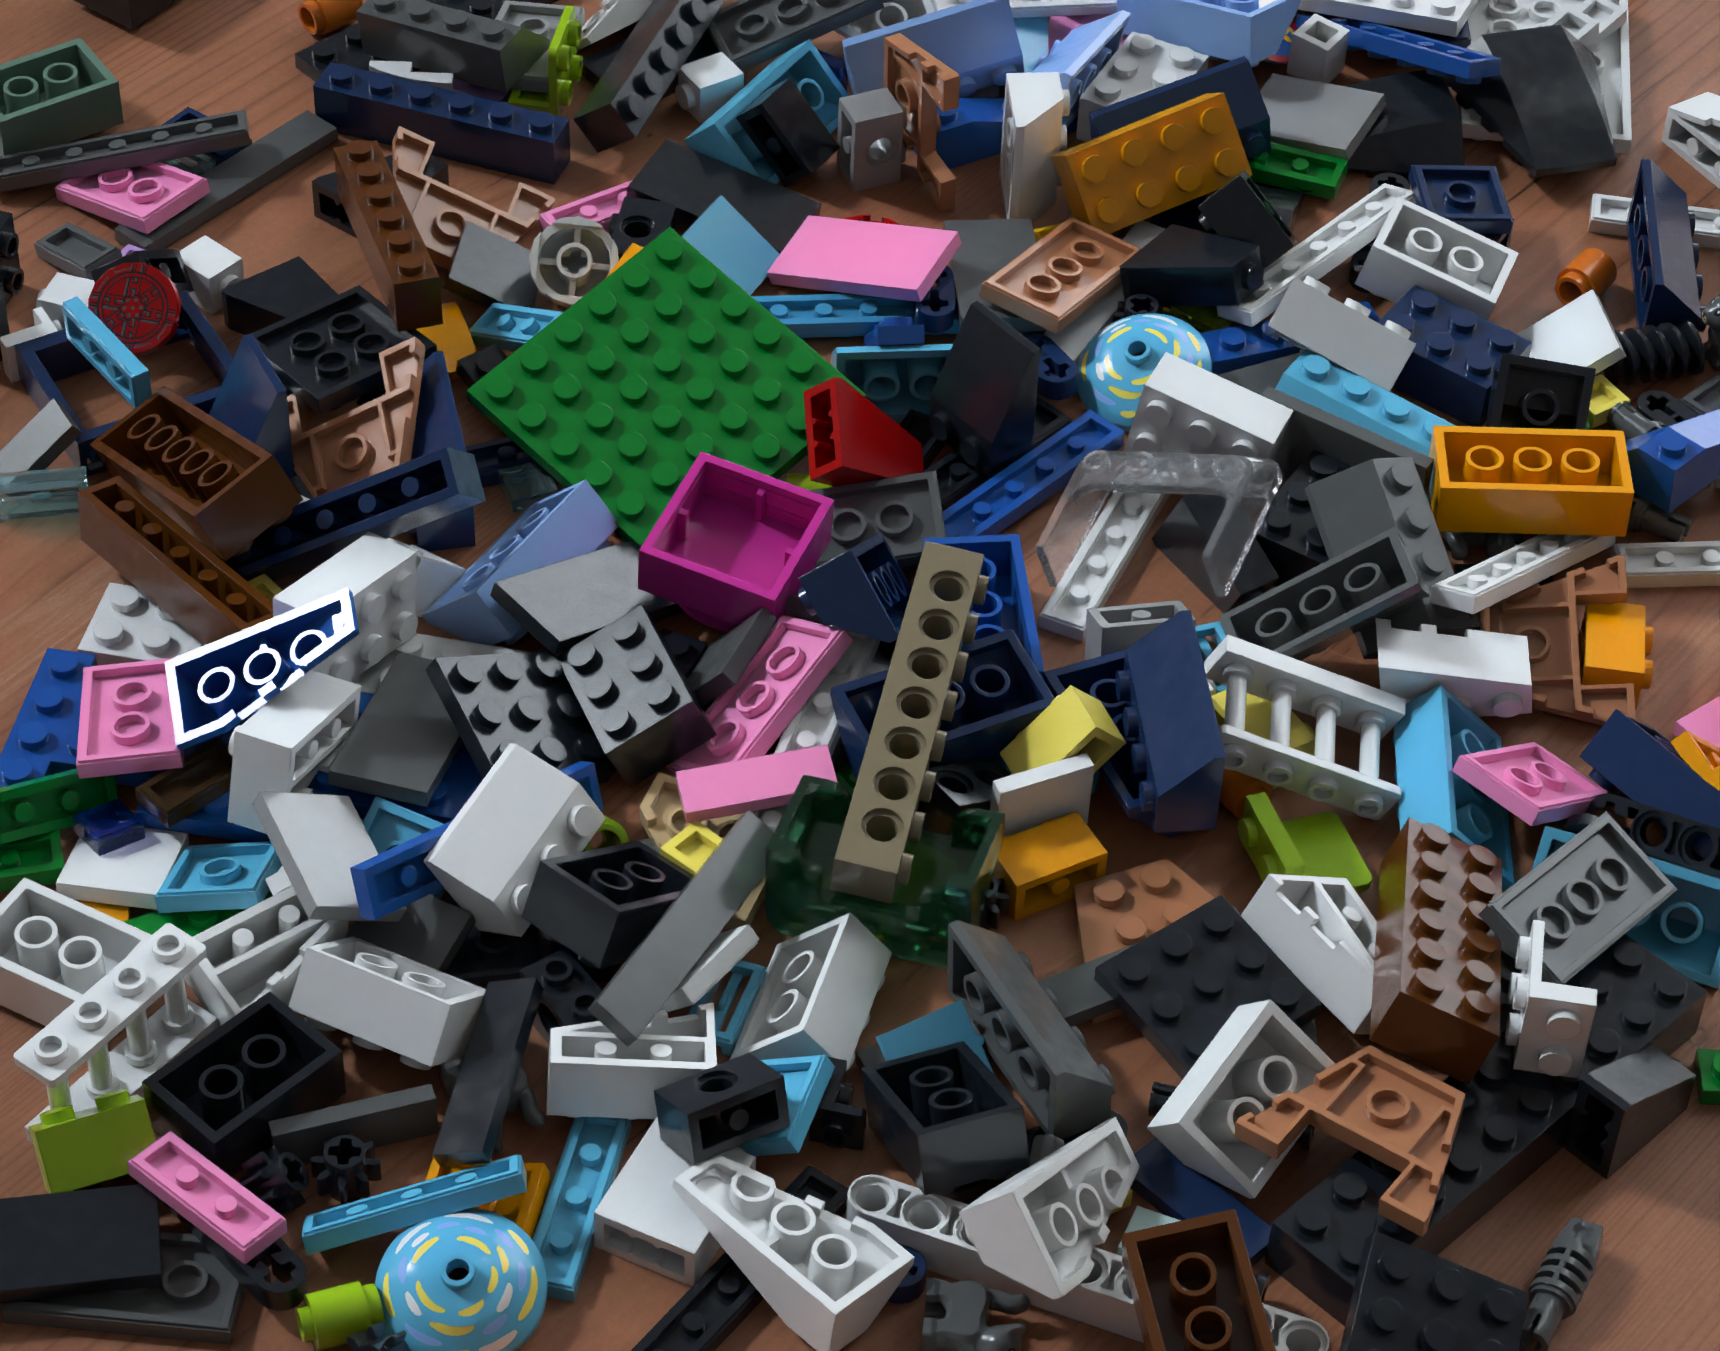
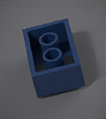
M1417 285L1409 290L1378 321L1383 326L1387 320H1390L1404 327L1412 333L1409 340L1416 343L1393 388L1472 427H1481L1487 420L1497 356L1507 353L1529 357L1532 341Z

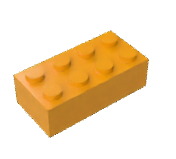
M1224 92L1203 94L1051 156L1072 216L1108 234L1218 190L1244 170L1249 176L1253 175Z
M1433 425L1429 457L1434 459L1429 492L1432 513L1439 531L1454 533L1482 532L1626 537L1634 489L1624 431Z

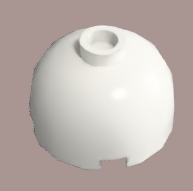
M580 216L564 217L552 222V225L545 228L534 239L529 255L531 277L540 293L554 304L566 308L571 307L601 283L619 261L618 247L611 236L596 221Z

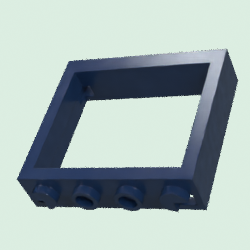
M187 290L178 292L182 301L181 312L177 322L179 325L175 335L164 346L189 338L222 385L232 363L233 356ZM66 329L14 345L20 381L39 411L54 398L66 407L82 431L81 435L65 449L81 477L86 478L107 471L108 469L92 449L90 443L121 419L85 431L54 383L55 381L95 369V367L67 339ZM221 386L183 399L209 414ZM88 458L91 460V464H87Z

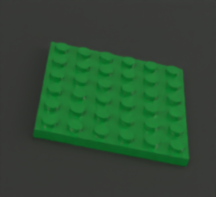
M671 227L467 389V400L565 488L586 479L615 516L617 528L614 532L625 542L632 540L640 548L701 451L779 479L808 454L804 391L836 376L843 378L864 397L867 395Z

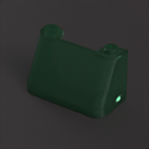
M803 775L765 849L766 915L772 927L782 934L795 937L851 912L892 952L891 957L948 968V924L959 920L979 927L1004 836L1005 813L980 808H969L961 811L955 817L951 828V836L922 831L919 843L909 842L906 853L914 855L907 886L897 884L892 904L830 889L834 858L852 798L846 788L837 782Z

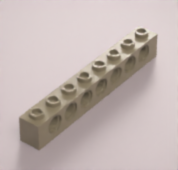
M925 541L834 858L830 889L892 904L897 884L905 886L908 884L914 855L906 853L909 842L918 844L926 813L917 811L919 802L929 803L932 796L937 772L929 771L928 769L931 760L941 762L948 732L939 730L942 720L952 722L958 698V692L950 690L952 681L960 683L963 681L969 653L961 651L963 642L973 644L979 620V614L971 613L973 604L983 606L990 577L981 575L984 554Z

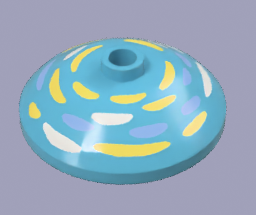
M1137 314L1109 324L1087 343L1077 363L1078 393L1087 411L1091 409L1120 429L1130 431L1144 386L1165 352L1212 373L1211 355L1204 338L1187 322L1165 314Z
M469 1208L445 1216L431 1218L405 1228L386 1250L378 1267L375 1286L383 1308L386 1333L397 1334L404 1330L407 1333L404 1340L408 1344L410 1351H518L530 1339L538 1327L547 1300L545 1266L535 1243L513 1221L492 1211L479 1208ZM455 1268H464L469 1272L464 1279L458 1281L448 1277L449 1273Z

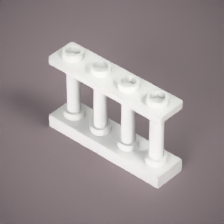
M1227 635L1204 661L1207 679L1226 686L1224 725L1219 727L1226 756L1224 769L1237 771L1265 781L1269 785L1291 790L1308 796L1315 801L1325 802L1353 812L1360 817L1373 820L1381 819L1401 799L1402 788L1400 786L1379 779L1380 740L1405 716V698L1231 635ZM1246 693L1271 702L1269 740L1244 731ZM1291 709L1316 718L1314 756L1290 747ZM1336 725L1360 734L1359 772L1335 763Z
M171 923L163 925L14 1053L15 1065L46 1085L49 1105L24 1126L27 1141L33 1144L28 1126L41 1123L40 1114L48 1110L73 1105L74 1113L95 1107V1097L120 1089H127L129 1096L138 1094L144 1098L143 1080L219 1027L217 1017L187 999L184 976L207 956L206 946ZM164 994L165 1004L147 1019L146 1009ZM126 1027L127 1037L112 1051L108 1052L107 1043ZM87 1061L89 1071L69 1087L68 1077Z

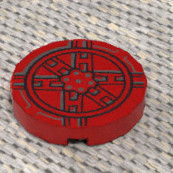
M142 262L122 263L108 269L95 282L88 299V308L134 355H147L161 349L175 335L179 325L177 322L181 312L182 301L176 285L164 272Z

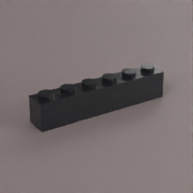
M725 0L652 1L573 119L598 153L637 136Z

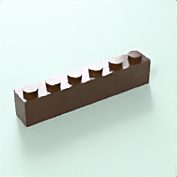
M357 140L350 142L346 146L334 147L339 198L397 331L401 332L443 324L439 275L377 140L370 142Z
M116 476L77 492L81 540L204 645L273 618L272 601L122 477Z

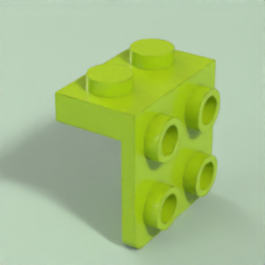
M565 6L549 46V93L513 89L508 100L509 104L535 111H545L556 116H561L564 106L571 105L574 89L573 81H580L583 69V57L576 54V46L578 47L581 41L582 22L576 20L575 6Z
M1265 792L1246 796L1243 818L1238 820V834L1262 882H1264L1268 874L1347 878L1356 893L1366 891L1371 887L1372 875L1336 813L1326 811L1281 822Z

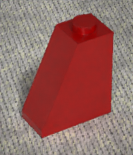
M835 376L803 392L810 481L835 487L924 472L922 443L843 378Z

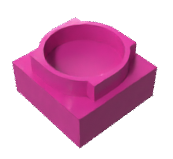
M701 451L639 549L638 589L679 604L693 619L723 632L729 631L762 607H766L777 617L775 620L777 622L782 615L786 616L788 613L785 612L789 595H798V589L802 588L798 578L813 570L831 539L834 500Z

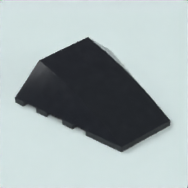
M1561 24L1482 34L1467 49L1501 58L1500 75L1483 77L1480 84H1462L1455 81L1456 76L1454 75L1444 76L1448 87L1457 93L1456 101L1465 110L1472 108L1481 116L1480 124L1489 133L1497 132L1504 138L1503 146L1535 177L1616 166V152L1593 53Z
M1426 70L1399 73L1345 86L1383 93L1387 103L1380 116L1349 159L1348 169L1365 170L1367 177L1374 178L1376 175L1385 172L1409 174L1411 165L1465 166L1461 117L1444 76L1430 75L1426 73Z

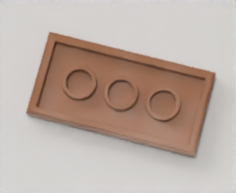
M1069 217L984 281L981 285L979 297L1057 334L1122 282L1119 266L1137 253L1140 248L1074 217Z

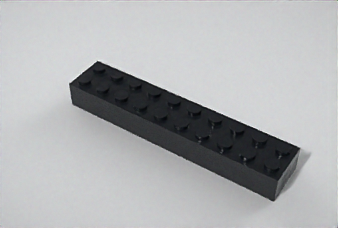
M1625 934L1564 984L1597 989V1007L1579 1078L1552 1076L1545 1073L1513 1069L1514 1046L1505 1045V1029L1500 1033L1499 1039L1469 1084L1451 1076L1442 1081L1465 1093V1102L1430 1223L1423 1237L1378 1214L1381 1196L1399 1177L1401 1172L1359 1150L1272 1221L1265 1264L1345 1327L1365 1238L1372 1232L1377 1231L1437 1256L1564 1147L1582 1077L1593 1070L1652 1044L1670 1056L1697 1032L1707 991Z

